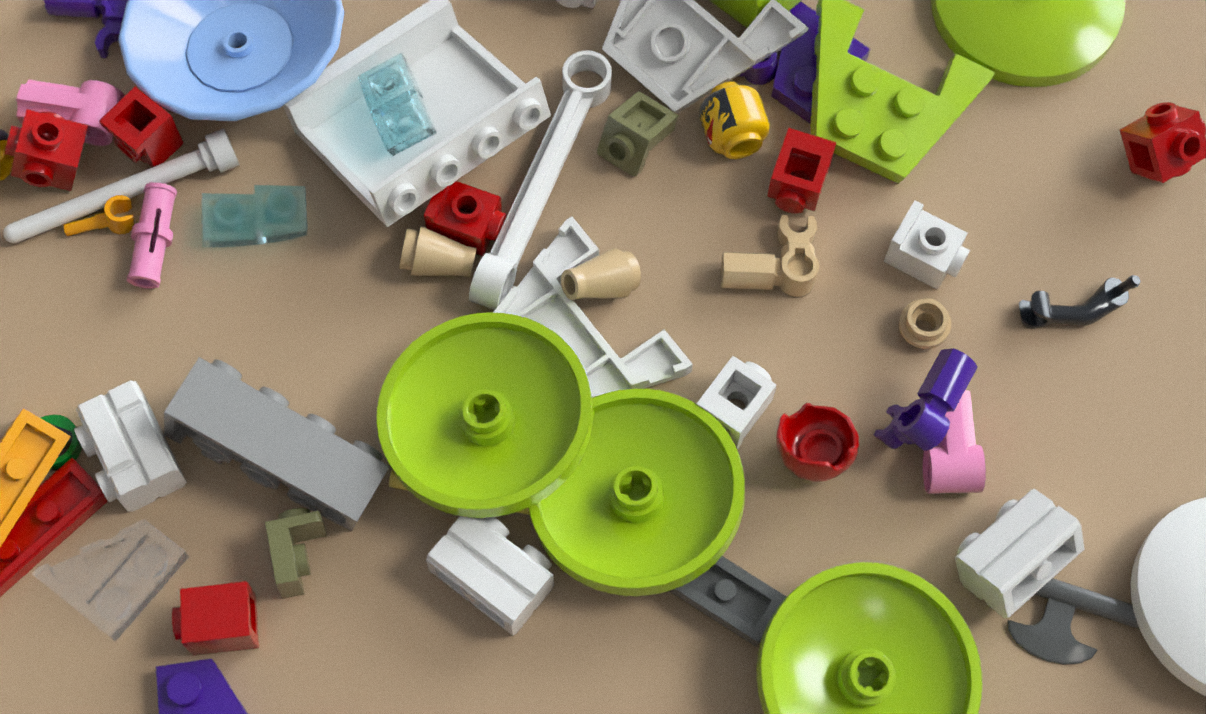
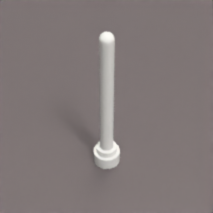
M223 128L205 135L207 141L199 143L198 150L8 224L4 228L3 236L10 243H18L104 209L107 200L113 196L124 195L132 198L142 194L147 183L158 182L167 184L205 168H208L209 172L219 168L222 173L239 166V162Z

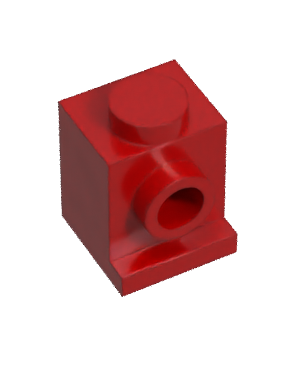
M137 87L131 89L99 120L101 126L117 138L114 140V143L119 150L135 163L140 160L151 167H155L164 163L184 144L172 116Z
M788 128L771 176L767 197L776 199V206L788 213L800 214L804 209L815 211L837 142Z
M455 181L434 195L424 213L427 229L465 246L476 248L475 254L484 256L490 241H496L507 218V214L502 212L501 196ZM461 210L467 211L470 214H463Z

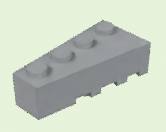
M199 357L164 411V436L179 444L182 443L185 436L192 438L194 444L202 450L203 456L219 464L223 462L230 463L232 459L242 463L240 469L250 480L272 489H277L281 483L290 488L287 496L292 501L313 512L320 511L321 516L352 531L390 467L381 461L383 455L362 441L356 440L352 445L334 434L336 428L317 415L308 414L305 418L289 409V401L278 392L267 387H261L258 391L241 381L242 374L231 365L217 359L211 364Z

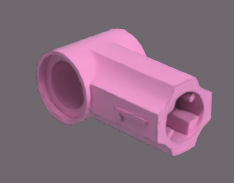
M28 80L26 84H21L16 98V116L20 123L23 124L26 109L37 112L48 111L57 113L66 120L88 125L85 143L105 146L112 142L113 135L101 126L99 120L125 95L115 86L96 80L84 81L80 88Z
M965 390L955 410L945 414L950 421V427L944 439L933 449L924 450L923 481L927 494L981 493L984 490L986 479L985 457L982 447L976 445L970 391Z

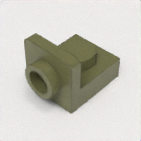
M638 91L608 115L597 153L635 177L642 172L649 151L674 131L679 115Z
M295 508L280 513L276 520L265 522L275 582L283 599L305 594L302 577L311 575L305 543H296L327 535L320 511L310 512L306 508Z

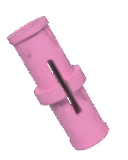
M151 182L145 185L139 223L133 225L131 238L135 241L127 281L141 288L153 289L159 287L165 249L172 245L173 232L169 227L177 190L170 185L158 182Z

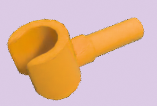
M124 195L111 197L105 203L104 213L64 224L63 228L66 236L107 227L116 234L124 235L129 233L135 224L134 216L116 217L114 215L130 211L132 209L131 200Z

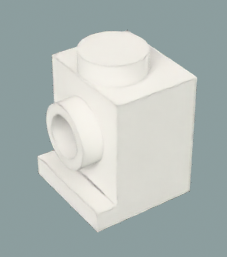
M914 201L891 240L884 262L938 290L947 273L956 278L970 252V250L962 246L968 233L922 210L924 205Z
M732 356L696 404L708 411L720 422L738 449L745 436L773 400L777 385L771 381L770 375L761 366L750 361L743 363L735 356ZM739 399L744 402L746 408L742 410L729 400Z

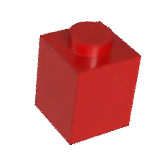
M243 581L181 588L180 606L173 607L172 630L175 640H181L182 645L193 656L259 648L256 594L249 583Z

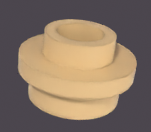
M927 298L919 299L909 303L903 309L899 319V329L903 338L912 346L920 349H932L940 346L947 339L951 331V318L946 308L940 302ZM925 320L932 325L933 330L930 332L923 331L916 326V322Z

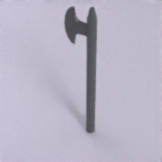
M1054 578L1034 594L1047 599L1043 617L1037 624L1025 625L1008 620V631L1017 644L1032 655L1045 661L1059 664H1080L1092 659L1098 650L1078 642L1072 635L1071 622L1075 608L1140 630L1132 604Z

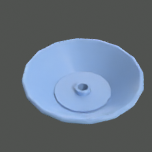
M128 0L118 41L128 77L145 95L160 107L191 120L239 121L279 109L318 80L339 48L344 8L341 0Z

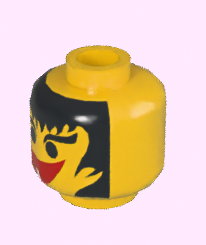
M736 82L721 83L711 90L710 95L700 106L699 117L708 145L714 152L723 154L727 158L740 159L754 154L762 147L763 141L769 134L770 124L761 97L752 87L738 85Z

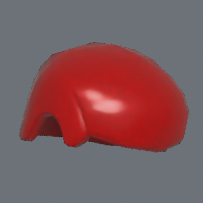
M805 403L794 414L788 416L784 413L779 418L776 444L782 461L789 471L799 479L821 482L838 477L854 463L859 449V435L851 418L836 408L814 406L811 403Z

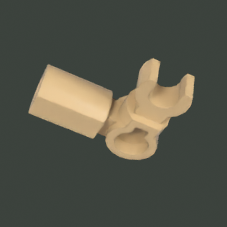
M788 215L781 216L777 229V238L783 246L780 250L781 258H775V254L723 252L721 259V288L772 290L773 286H779L789 296L802 297L809 294L815 286L820 266L815 256V248L812 245L817 231L815 217L808 216L805 231L797 233L789 228Z

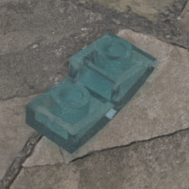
M402 53L358 76L378 133L386 150L392 156L437 133L421 99L423 95Z
M254 185L253 194L202 193V247L259 245L307 236L305 186Z

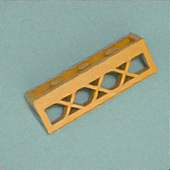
M24 408L17 414L0 440V547L71 437Z

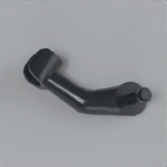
M1131 275L1124 282L1115 277L1108 278L1087 301L1075 306L1051 305L1048 292L1036 291L1031 295V301L1021 300L1019 302L1021 321L1025 327L1030 329L1042 328L1050 324L1090 325L1126 304L1129 299L1128 290L1138 287L1141 282L1140 278L1137 275Z

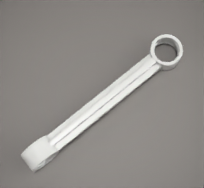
M580 51L574 53L565 61L563 66L564 95L490 254L486 253L477 266L470 286L469 301L495 310L512 289L517 273V265L589 108L602 104L610 94L612 70L609 61L603 55L594 51ZM581 71H592L599 74L604 80L598 86L582 88L575 85L570 78Z

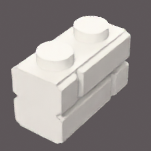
M130 380L109 390L106 395H99L78 405L76 411L83 425L75 428L74 431L86 455L91 457L97 454L103 470L95 473V476L109 502L118 499L127 512H134L154 502L156 498L164 497L185 486L187 482L144 393L136 381Z
M1031 489L1019 501L1012 499L1006 502L999 510L996 521L981 534L972 533L964 539L955 556L960 582L980 600L984 599L986 604L1003 618H1009L1084 550L1081 524L1077 518L1060 506L1056 507L1053 501L1036 489Z
M460 516L450 527L448 533L439 540L427 555L428 569L514 636L552 590L554 576L548 571L552 564L534 547L526 545L521 550L506 539L509 531L495 517L473 518Z

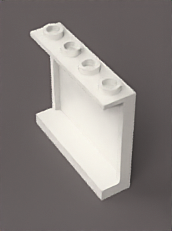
M430 0L326 67L312 86L283 105L295 133L386 227L412 212L419 205L453 184L463 175L551 116L541 80L535 77L525 84L458 25L452 4L448 0Z

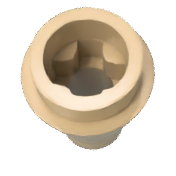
M422 226L420 231L407 228L399 268L410 270L411 276H463L470 278L476 248L465 246Z
M612 248L575 268L564 270L561 275L563 292L570 300L579 298H626L630 295L631 291L639 287L641 281L640 266L636 257L629 251H621L617 248Z

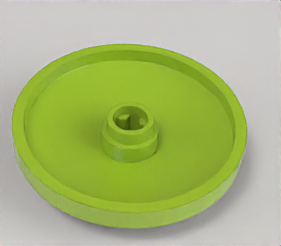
M931 0V8L936 27L954 54H958L995 72L992 79L1022 87H1046L1065 83L1080 77L1104 58L1122 26L1125 0Z
M492 312L475 313L448 320L425 332L413 341L394 362L379 395L377 406L378 437L391 469L398 480L415 497L431 507L457 516L473 518L498 517L524 510L540 502L557 490L570 477L580 463L590 441L594 417L593 400L585 369L578 356L551 329L536 321L518 315Z
M633 388L612 391L593 397V428L590 441L580 463L557 490L529 507L530 517L542 547L557 566L570 577L586 586L609 594L622 596L654 595L676 589L695 580L710 569L726 552L738 531L743 516L745 503L744 472L740 455L733 440L720 422L708 411L696 403L673 393L654 389Z
M859 562L835 566L812 576L794 589L781 602L770 618L762 636L757 659V686L764 714H978L982 697V669L976 643L969 627L953 603L941 591L920 576L907 570L887 564Z

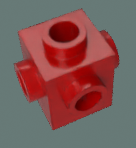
M1172 102L1159 103L1148 108L1144 116L1119 130L1131 173L1165 183L1171 178L1188 173L1193 165L1206 158V126L1200 116V112L1197 110L1178 106Z
M26 109L22 127L11 125L4 155L14 157L10 176L20 178L27 184L36 187L51 186L72 191L88 125L66 120L54 112H37Z

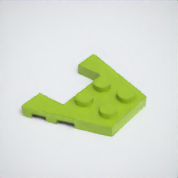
M818 0L816 4V15H819L818 35L815 37L814 55L817 56L816 80L813 82L811 135L837 142L834 154L899 184L991 81L995 72L955 54L947 63L935 95L849 54L848 49L864 9L846 0Z

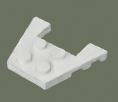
M621 0L602 50L669 108L679 113L710 94L715 86L729 82L801 37L809 28L776 0H770L739 38L694 0Z
M572 216L559 228V234L547 249L543 248L533 261V267L520 284L510 290L493 312L513 314L531 319L559 335L572 348L583 365L589 381L592 398L617 390L648 388L684 377L692 372L693 364L665 329L623 358H619L577 304L566 297L561 286L563 271L575 268L599 255L598 247Z

